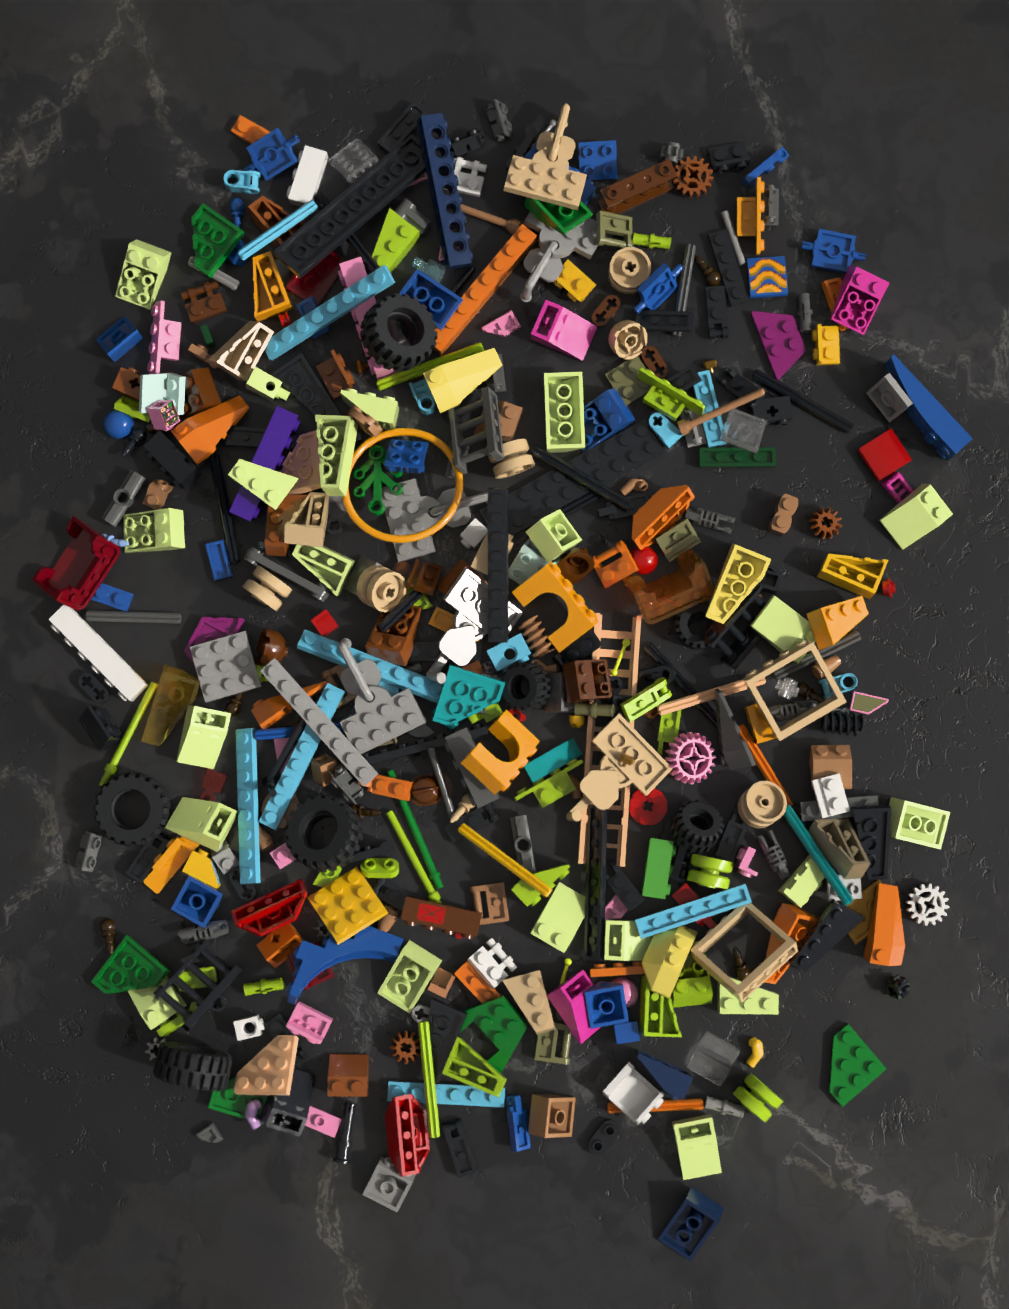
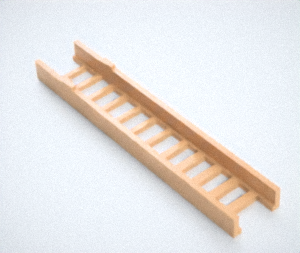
M595 613L599 622L594 626L593 631L600 641L601 638L631 640L630 651H625L622 659H630L629 670L617 669L618 674L616 677L628 678V689H621L618 695L634 696L637 690L641 616L632 618V632L601 630L602 615ZM599 648L592 653L591 660H599V657L618 658L621 650ZM608 669V671H609V677L612 676V675L610 674V671H611L612 669ZM590 715L587 718L583 778L590 771L599 770V765H592L593 751L600 750L593 746L594 744L591 740L594 738V732H600L604 728L595 727V718H592ZM634 721L629 722V724L634 728ZM630 785L619 788V791H621L620 806L612 805L607 809L622 811L621 825L607 824V829L618 830V843H607V848H617L616 866L625 867ZM588 806L581 812L578 850L579 864L586 863Z

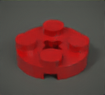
M656 788L647 796H644L639 790L635 791L629 801L630 815L636 822L642 825L659 823L667 813V800L664 794ZM645 801L653 803L652 811L649 812V810L643 809Z

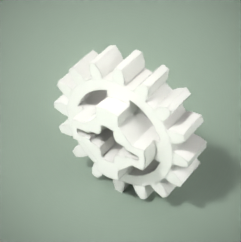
M928 883L926 888L924 884H920V889L913 888L914 894L908 893L911 900L906 901L907 904H910V907L906 910L912 912L910 918L917 917L916 923L920 924L923 920V925L925 926L928 925L929 921L931 925H935V920L942 922L941 915L947 916L944 909L949 908L948 905H945V902L949 899L943 898L945 891L938 892L939 886H935L932 889V884ZM929 891L926 896H919L921 893ZM937 897H938L939 902H940V907L937 905V901H936ZM925 901L929 902V904L931 905L930 908L926 907V905L924 904ZM915 902L918 904V912L915 907ZM929 913H936L932 917L925 918Z

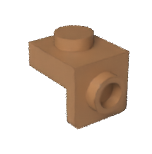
M155 479L148 487L143 504L155 510L163 509L168 493L172 491L173 486L163 479Z

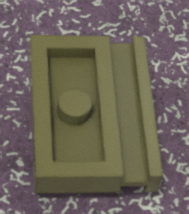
M687 518L654 538L668 562H671L701 542Z

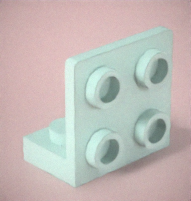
M175 373L142 374L140 377L139 412L148 413L147 408L159 400H171L174 403L177 414L184 415L186 377Z
M530 538L522 546L508 570V577L520 585L548 564ZM558 557L551 562L557 565L561 558Z

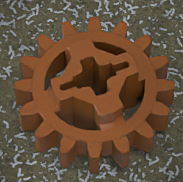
M688 156L686 157V162L680 160V166H675L674 169L677 177L673 180V185H678L676 191H683L682 196L688 193L689 198H692L693 194L699 198L700 192L705 195L707 192L706 188H711L712 184L709 182H713L714 177L710 176L713 173V169L708 170L710 164L706 163L704 165L703 158L697 161L696 156H694L693 160H690ZM681 172L685 176L682 181L680 177ZM703 174L705 175V182H704V183H703V180L701 179V177H702Z

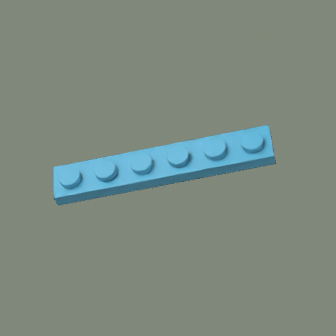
M744 884L634 921L640 939L752 903L747 886Z
M388 1081L387 1101H391L395 1096L412 1094L419 1103H426L424 1082ZM435 1084L437 1104L504 1107L505 1087H503L500 1097H496L470 1085Z

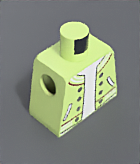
M257 367L254 368L246 383V389L272 402L275 397L286 402L290 394L289 391L281 388L282 382ZM271 385L274 390L269 391L266 389V386Z

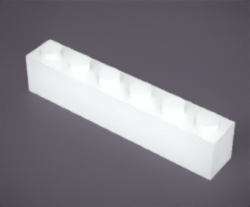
M63 605L49 618L52 622L51 627L58 634L61 632L65 636L64 640L71 647L75 646L79 650L77 653L85 661L88 659L92 663L91 668L96 673H102L106 677L104 681L113 688L115 686L119 690L118 695L124 701L128 699L133 702L149 686L71 607Z

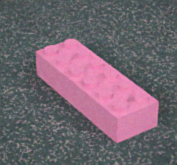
M361 257L339 264L341 270L338 271L342 287L346 286L348 288L367 276ZM374 296L351 310L354 322L358 321V324L355 325L360 340V332L363 330L360 327L361 322L364 320L366 312L376 304ZM363 346L365 356L369 357V355L367 354L369 351L367 350V348L364 349ZM373 357L367 360L371 374H376L377 379L397 373L393 371V368L388 370L383 368L384 365H378Z

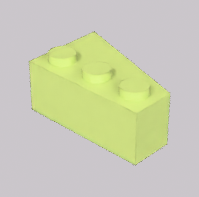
M809 854L778 891L795 906L801 908L810 899L812 893L820 888L825 877Z
M729 977V978L732 979L737 985L742 982V981H740V980H738V979H734V978ZM717 981V1012L719 1014H779V995L758 987L741 1003Z

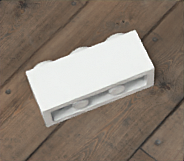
M306 145L304 150L300 151L298 156V162L300 163L298 169H294L292 175L294 181L292 186L288 187L286 195L290 204L302 207L310 200L315 201L314 196L317 195L328 161L326 151Z

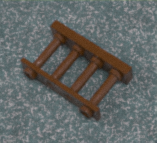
M670 159L601 189L600 193L603 199L598 201L601 211L621 214L674 190L671 179L676 178L677 174Z

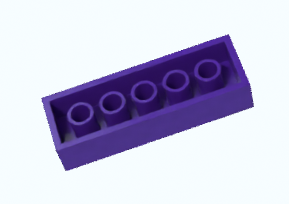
M279 406L276 407L251 463L274 470L276 466L280 467L284 456L281 455L283 449L288 450L292 438L289 436L292 431L296 432L299 426L298 415ZM241 485L229 512L248 521H251L252 518L256 519L260 511L258 504L261 499Z

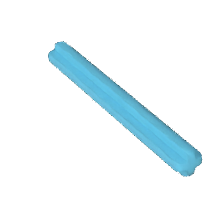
M310 200L238 250L239 257L242 260L247 259L317 210L316 203Z

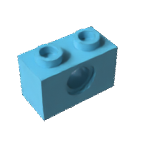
M521 633L508 639L507 643L502 642L487 650V654L496 671H501L502 673L507 672L506 668L517 662L524 663L530 660L528 656L531 655ZM506 650H513L515 657L511 660L506 659L504 656Z

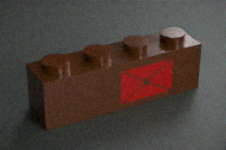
M406 896L401 920H405L404 924L416 926V923L423 924V928L428 930H435L436 927L443 929L442 932L453 935L454 932L462 933L461 937L473 939V936L477 937L482 912Z

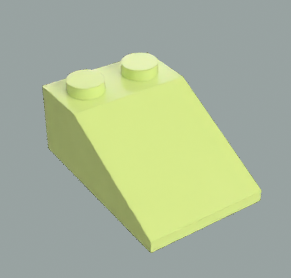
M921 484L879 521L903 550L937 528L953 513L931 484Z
M774 595L750 625L780 653L788 649L791 651L796 648L798 642H803L804 640H810L815 643L809 621ZM806 653L793 661L799 664Z
M891 797L889 803L891 806L890 837L941 849L950 812Z
M559 882L530 933L565 953L585 917V897Z
M409 940L388 973L378 994L410 1014L442 960Z
M166 976L160 985L164 987L169 978ZM172 985L166 992L183 1007L187 1006ZM158 987L128 991L150 1030L177 1013L162 998L156 1003L153 1002L155 997L153 993Z

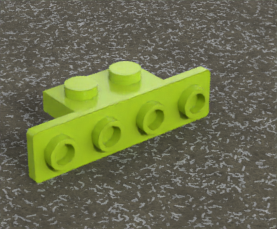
M640 367L637 378L651 386V389L643 399L645 404L673 421H676L685 407L699 416L703 415L705 405L699 399H693L684 390L677 389L667 380L655 376L651 370Z
M575 758L567 763L568 767L561 771L558 768L550 773V778L544 780L542 777L533 782L534 787L529 790L524 787L517 791L518 796L515 797V800L518 801L534 792L540 805L544 808L576 790L567 772L583 764L582 759L578 761Z

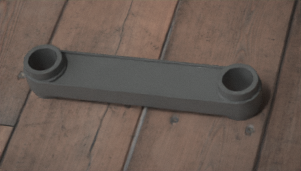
M253 546L247 549L244 560L255 566L259 563L311 591V596L321 602H324L329 596L330 589L320 582L314 584L267 559L263 556L264 552Z

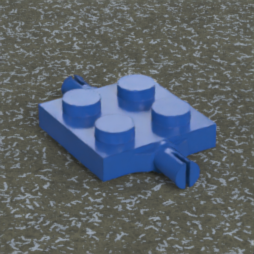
M279 128L271 131L246 147L251 155L252 163L244 167V170L254 171L257 169L262 173L266 181L298 162L291 148L300 142L299 139L295 140L298 136L294 135L287 140Z
M824 229L818 230L814 243L803 241L801 249L812 251L811 267L846 274L853 259L865 261L866 253L855 252L856 236Z
M663 263L659 268L655 269L653 274L646 281L642 282L637 289L641 300L633 310L637 314L645 307L647 310L655 311L678 288L676 276L684 270L683 266L678 263L674 269L670 270L669 266Z

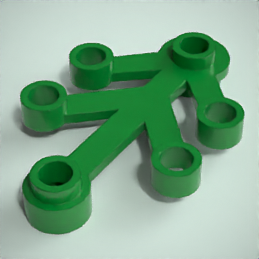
M376 445L369 450V459L359 469L354 471L356 480L364 482L357 486L353 493L356 498L363 499L366 496V490L374 483L373 500L369 502L368 508L373 515L379 516L385 511V505L382 502V482L396 496L403 492V488L382 471V464H385L387 451L383 446ZM374 465V471L366 478V472ZM401 469L396 474L394 471H390L395 478H399L403 474ZM362 490V494L357 495L358 491ZM381 506L378 511H375L376 507Z

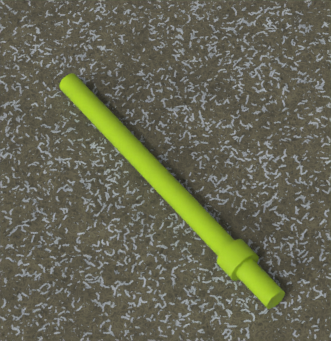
M151 681L110 763L106 764L104 768L105 773L98 785L102 786L108 783L112 774L114 775L118 769L116 766L158 684Z
M393 810L387 812L386 815L429 895L427 896L428 899L441 903L438 891L434 890Z

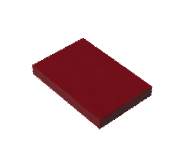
M331 252L301 279L294 274L285 289L301 300L313 296L318 306H320L339 278L338 271L341 270L339 264L346 262V260Z

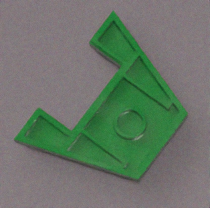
M503 995L463 1010L468 1014L460 1031L462 1032L473 1021L499 1049L487 1062L500 1073H502L529 1025Z

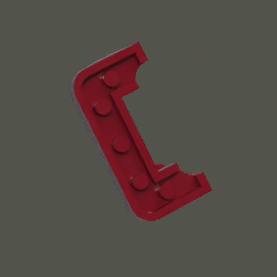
M72 516L66 527L67 534L73 537L53 569L46 566L40 568L32 578V581L56 601L75 610H82L88 605L119 557L120 548L85 522Z

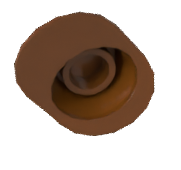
M586 547L570 549L557 564L562 576L568 579L571 584L580 581L593 570L595 565Z
M435 773L420 775L411 780L413 785L410 801L413 804L427 806L443 802ZM443 774L451 796L453 784L451 779L446 774Z

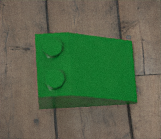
M526 197L525 207L537 220L562 235H565L593 216V213L581 200L578 210Z

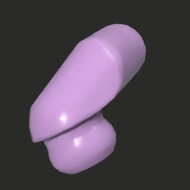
M257 1099L250 1101L245 1111V1117L252 1130L261 1126L256 1116L257 1110L261 1108V1102Z

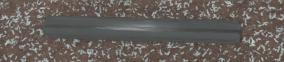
M686 244L682 265L684 270L681 271L675 311L686 310L696 246L693 244ZM671 332L673 336H681L682 332Z
M89 610L86 612L87 621L180 624L182 620L180 613Z
M854 631L842 637L834 645L821 650L818 649L821 657L824 658L861 640V636L858 631ZM809 653L803 657L799 664L792 661L774 671V677L779 680L816 661L812 654Z

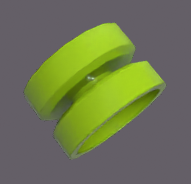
M692 853L691 864L702 869L701 871L689 870L687 880L710 888L728 889L730 879L720 876L719 872L731 873L734 863Z
M749 1073L744 1082L751 1091L749 1092L743 1086H738L733 1095L741 1101V1104L753 1115H757L766 1123L772 1116V1113L765 1106V1103L774 1109H778L783 1100L752 1073Z

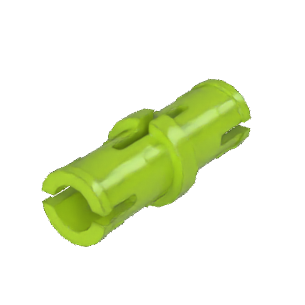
M634 233L633 245L648 246L649 249L656 247L670 250L671 237L655 236L652 233L651 235Z
M282 977L269 980L260 979L257 982L243 984L245 996L259 993L267 994V992L284 989Z

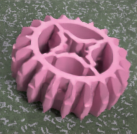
M692 732L681 733L680 738H673L675 743H669L671 750H666L669 757L664 758L665 761H669L670 768H673L669 774L675 775V780H681V783L685 784L687 782L688 784L700 783L701 778L706 779V773H712L710 766H715L712 763V759H715L716 756L711 754L715 749L709 748L711 742L706 741L705 736H700L699 733L693 734ZM695 744L699 747L701 755L698 754ZM692 756H693V757H696V758H692V759H689V760H686V759H685V758H689V757H692ZM679 762H682L684 764V769H686V772L683 771Z

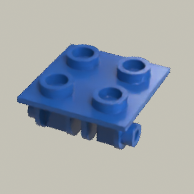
M616 140L578 142L580 173L587 174L586 179H617Z
M390 439L384 466L391 472H399L401 469L403 473L404 468H406V473H409L410 468L411 473L420 474L424 472L428 442Z

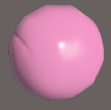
M626 976L617 977L612 981L613 983L623 984L626 1007L633 1006L638 998V989L635 982Z

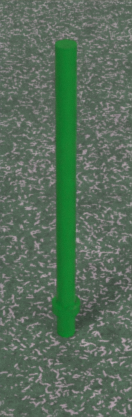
M393 770L386 773L387 776L397 778ZM398 799L430 873V880H433L436 890L444 887L439 877L441 874L435 868L407 801Z

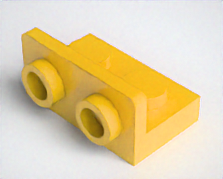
M569 259L563 264L561 274L553 282L560 289L564 287L568 291L567 295L574 302L576 300L582 302L596 286Z
M817 324L815 330H812V341H815L813 360H816V365H839V326H821V324Z

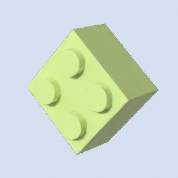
M560 509L540 519L526 531L530 540L548 563L567 553L582 541Z

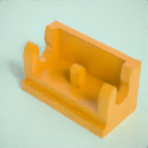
M754 704L745 707V713L756 744L775 739L758 706Z

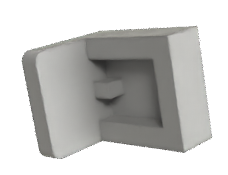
M226 839L218 852L210 849L213 860L223 874L239 866V860L229 847Z

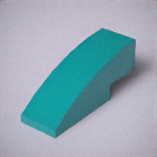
M574 738L527 763L524 768L531 781L535 782L581 756L582 752Z

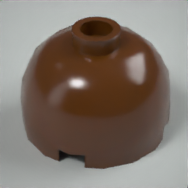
M264 628L265 632L262 631L258 639L256 651H258L259 657H255V664L257 666L265 667L274 658L280 663L282 658H286L288 654V647L285 646L284 637L279 632Z

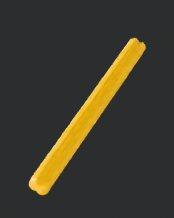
M465 823L460 825L458 828L460 834L544 897L549 896L552 889Z

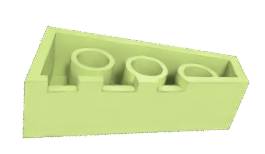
M315 415L319 445L321 488L328 496L346 497L358 424L352 416Z

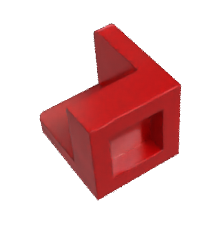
M327 609L311 619V622L323 637L339 627Z

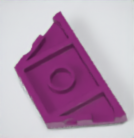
M753 311L751 312L752 320L776 380H779L806 352L803 340L793 315Z
M202 617L184 652L194 664L190 650L191 646L239 633L245 619Z

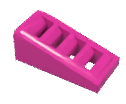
M893 472L881 482V485L897 504L913 492V489L900 472ZM902 486V488L896 493L895 490L898 487ZM907 491L908 494L901 499L900 496Z

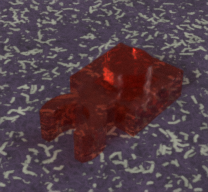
M208 768L201 786L207 789L201 794L200 800H204L205 796L209 795L210 801L215 802V792L221 793L227 775Z

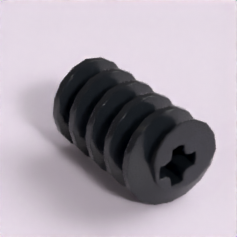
M830 711L821 718L823 733L825 734L829 728L831 734H834L835 729H838L839 735L845 730L846 736H849L850 732L853 731L856 737L863 727V714L859 713L857 716L855 712H852L849 716L847 711H844L842 715L840 711H836L835 714L833 711Z

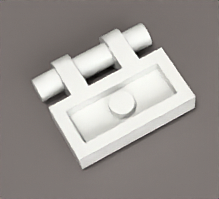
M462 157L454 158L456 166L454 174L458 177V193L480 197L484 177L477 176L478 171L486 172L487 165L481 164L480 161L476 160L474 162L463 160ZM462 167L472 169V173H463L461 169Z
M491 938L486 942L491 948L489 951L482 946L467 960L487 984L494 989L508 976L503 969L507 967L513 972L517 966L513 963V958L511 956L508 957L501 949L500 943H496ZM496 954L502 963L499 965L492 955Z

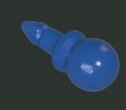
M234 198L229 204L232 211L230 215L234 216V225L241 229L240 216H244L242 212L244 210V202L239 198Z

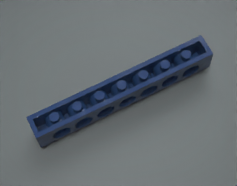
M443 113L421 115L417 120V126L445 270L468 267L472 263L473 254L468 246L469 233L465 231L464 226L466 218L461 210L462 197L460 193L458 194V177L454 174L453 169L455 161L450 153L451 140L447 137L446 133L448 128L447 120L444 119ZM431 132L437 133L439 139L433 138ZM436 150L441 152L442 158L436 156ZM439 169L445 171V177L439 174ZM442 188L448 189L449 195H445ZM446 206L452 208L453 214H449L446 211ZM449 226H455L457 229V233H453L450 230ZM453 244L459 245L460 252L453 248Z

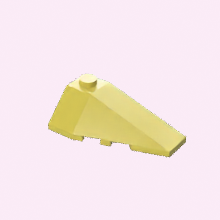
M495 348L440 365L424 372L423 375L439 412L442 413L458 406L466 396L474 392L483 381H486L502 366V363Z
M732 544L705 617L724 624L745 597L763 579L771 559Z

